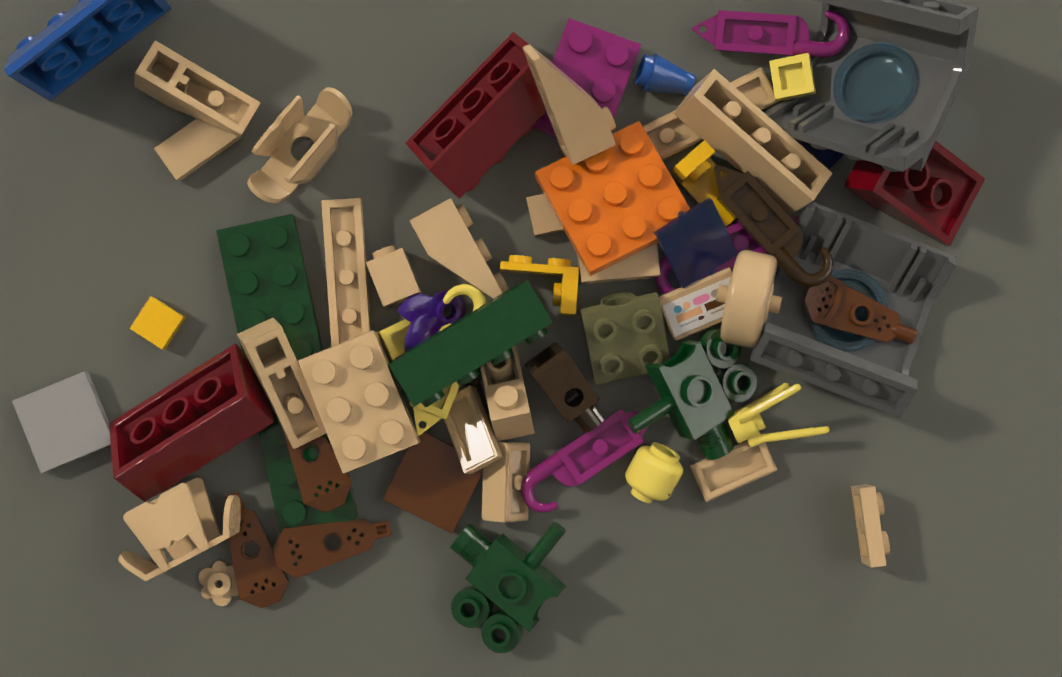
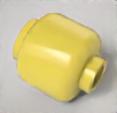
M653 442L651 446L640 447L625 472L626 481L632 487L631 494L645 503H651L653 500H667L683 475V467L679 462L680 456L678 453L657 442Z

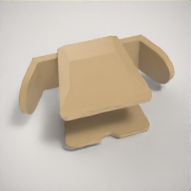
M327 87L319 93L316 104L306 116L304 115L302 97L299 95L283 110L251 151L254 155L271 157L261 170L251 174L247 181L249 189L258 198L269 203H280L289 198L300 184H307L313 180L337 151L338 138L350 123L353 111L347 98L338 90ZM302 137L309 138L314 144L300 161L296 160L291 152L293 143Z
M196 477L160 494L158 498L135 507L123 516L126 524L157 565L131 551H123L118 560L123 567L145 582L239 533L241 520L239 497L237 495H229L226 500L223 515V534L221 535L204 481L201 477ZM163 548L167 549L173 557V561L168 562Z

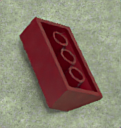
M514 32L405 143L426 168L459 199L466 192L473 190L479 184L481 177L494 164L499 163L505 158L508 149L521 136L528 134L534 128L536 121L546 111L522 48L529 44Z
M236 343L109 423L113 478L142 501L146 502L157 494L164 492L173 484L198 471L202 466L223 453L230 451L239 443L262 431L274 422L270 402L253 368Z

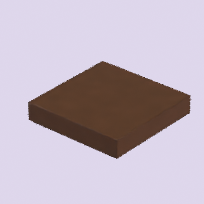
M424 432L419 436L420 443L407 448L383 500L453 534L478 484L483 468L472 474L464 473L454 446Z

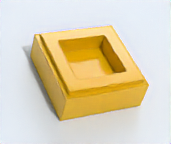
M150 296L129 329L160 349L166 350L187 317L156 297Z

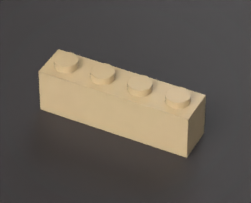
M715 69L692 88L673 113L698 136L706 140L714 150L741 173L749 171L789 215L814 201L832 175L829 169Z

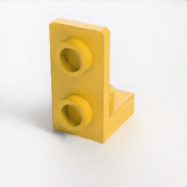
M704 140L675 165L671 174L720 229H724L735 219L717 200L720 195L714 172L716 164L711 159L715 150ZM723 172L719 173L720 177H726V175Z
M509 255V262L500 261V272L562 277V283H554L552 306H560L559 315H576L579 267H571V260L548 258V265L532 264L533 257Z

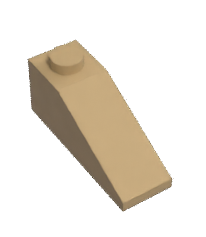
M156 40L135 72L134 87L170 108L240 137L261 103Z
M529 44L522 47L561 150L572 165L615 146L611 130L616 128V124L608 107L601 108L586 91Z
M271 318L238 333L239 341L292 448L296 449L326 434L302 370L282 326L274 318Z

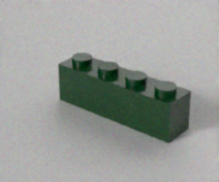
M523 280L389 361L388 365L412 405L415 407L422 402L424 407H428L445 396L443 389L452 383L457 382L460 387L479 375L477 368L491 361L494 366L512 356L514 353L511 348L521 341L525 340L527 345L545 336L548 333L545 327L553 323L529 281Z

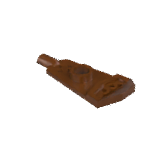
M831 275L821 285L808 287L803 300L810 323L886 343L897 338L912 344L917 336L916 329L901 324L899 313L847 286L844 282ZM858 307H863L868 312V318L864 322L857 320L855 317V310Z
M284 432L304 505L323 513H328L343 506L350 491L352 481L347 473H342L336 455L325 436L322 435L293 449ZM314 447L319 451V456L315 461L310 462L304 458L303 454L307 448Z
M233 493L231 495H237L240 499L241 520H243L240 523V532L228 538L240 600L263 608L280 602L290 581L286 573L277 567L273 548L255 511L244 508L240 493ZM248 542H255L259 547V552L254 557L248 556L245 552V546Z
M362 518L344 522L284 528L272 548L277 567L297 579L372 548L374 540L391 536L392 533L389 520L370 524ZM329 535H337L340 539V546L335 550H329L325 546V539Z

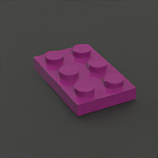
M568 18L552 63L586 91L601 108L607 106L614 119L641 44ZM545 111L536 121L532 130L557 139L548 113Z

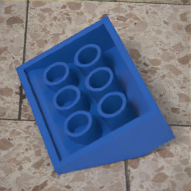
M78 0V4L68 12H61L53 16L47 23L48 27L39 34L23 39L17 45L16 51L8 57L3 70L15 81L51 101L172 8L166 0Z

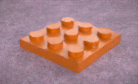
M640 121L613 133L616 144L613 147L572 165L567 157H564L535 171V178L589 276L694 225L696 222L694 214Z

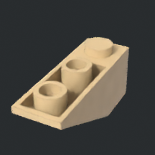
M450 198L409 220L430 259L469 285L475 286L490 299H494L509 289L500 272L493 275L486 261L492 259L482 238L476 241L472 238L468 227L473 225V222L463 204L456 207Z
M516 345L511 348L514 354L501 363L493 366L491 361L480 366L491 423L497 442L535 434Z

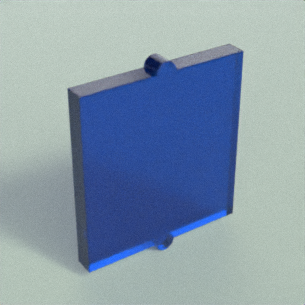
M711 198L704 200L687 212L680 211L676 219L654 232L683 289L706 274L713 275L714 269L738 255Z

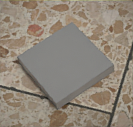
M83 371L12 401L40 473H46L111 446L109 421L89 371Z

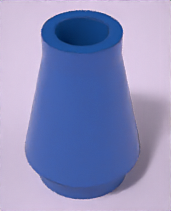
M656 53L653 56L643 55L635 77V84L643 86V91L681 94L687 96L692 90L695 82V74L685 71Z

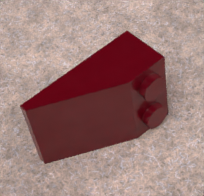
M935 140L921 172L910 168L904 172H892L883 169L879 164L866 160H857L843 187L870 206L945 246H950L985 178Z

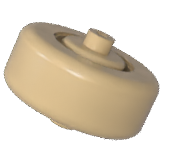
M742 250L737 255L729 285L719 284L716 302L725 303L721 325V339L725 343L754 348L761 337L763 324L767 322L769 313L779 314L782 297L773 295L777 269V259L773 255Z

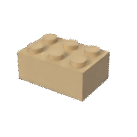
M374 330L298 360L343 474L421 442L395 375L388 365L389 360L379 335Z

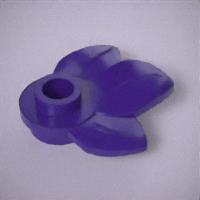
M448 290L440 291L433 296L422 293L409 296L397 309L404 319L411 322L405 336L404 351H408L436 334L442 326L454 323L464 317L465 304L463 299L459 295L454 297L449 303L452 306V312L448 317H444L443 308L448 304L443 302V298Z

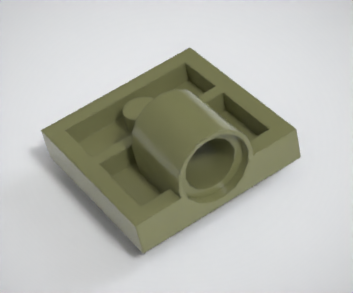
M614 292L604 296L600 301V305L580 309L595 385L647 374L648 371L645 365L648 363L661 364L670 359L660 298L657 292L636 297L631 292Z

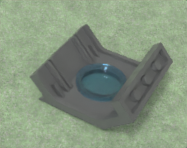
M813 0L822 2L820 30L815 41L831 42L838 35L837 23L832 19L826 18L824 15L827 10L838 12L845 17L850 28L849 41L845 48L835 56L825 58L811 57L816 94L784 100L764 113L793 139L810 143L813 148L834 150L845 154L849 159L870 161L892 172H904L908 168L921 172L970 67L979 7L949 0Z
M812 201L805 206L796 223L801 228L803 234L801 248L793 257L807 273H817L824 264L820 249L826 247L831 253L834 263L831 276L899 313L901 324L916 329L917 336L912 344L897 338L886 343L810 323L803 303L808 287L800 286L791 280L781 267L778 266L774 280L773 295L782 297L779 314L769 313L767 322L763 324L761 337L757 345L752 348L750 360L900 418L918 390V380L909 376L910 368L931 307L956 266V256ZM858 307L855 310V317L857 320L864 322L868 318V312L865 308Z

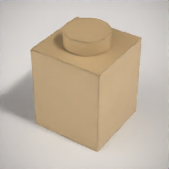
M394 245L372 253L374 259L366 262L383 307L388 309L403 303L409 296L422 293L407 253L403 248L396 250Z

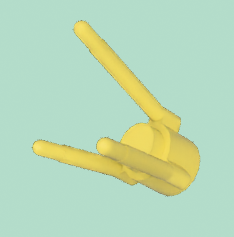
M783 383L750 404L736 409L734 415L727 418L737 442L741 443L748 440L751 448L765 442L828 434L830 429L827 426L760 434L759 431L766 428L760 413L801 390L800 384L790 387L788 383Z

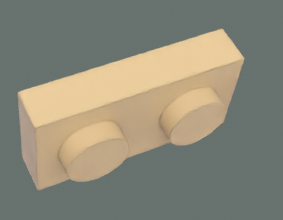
M868 484L851 486L861 562L870 568L887 566L885 555L890 554V543L886 531L881 530L880 516L884 515L885 512L883 497L880 492H876L875 486Z

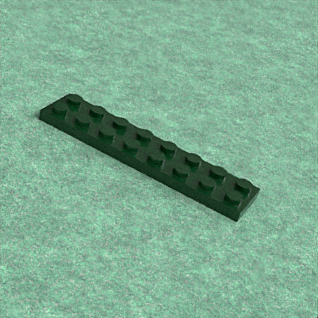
M289 214L216 230L237 333L274 318L282 326L297 361L323 351L295 216ZM240 343L241 350H242V352L244 353L245 357L247 358V355H246V353H245V351H244V349H243V347H242V345H241V343ZM271 406L274 422L260 431L259 437L280 535L284 528L344 522L359 518L352 485L345 504L328 513H323L304 505L284 432ZM326 433V434H324V436H325V438L327 439L328 443L330 444V446H331V448H332V445H331L330 440H329V438H328V435H327V433ZM309 447L304 451L303 456L307 461H315L319 456V451L314 447Z

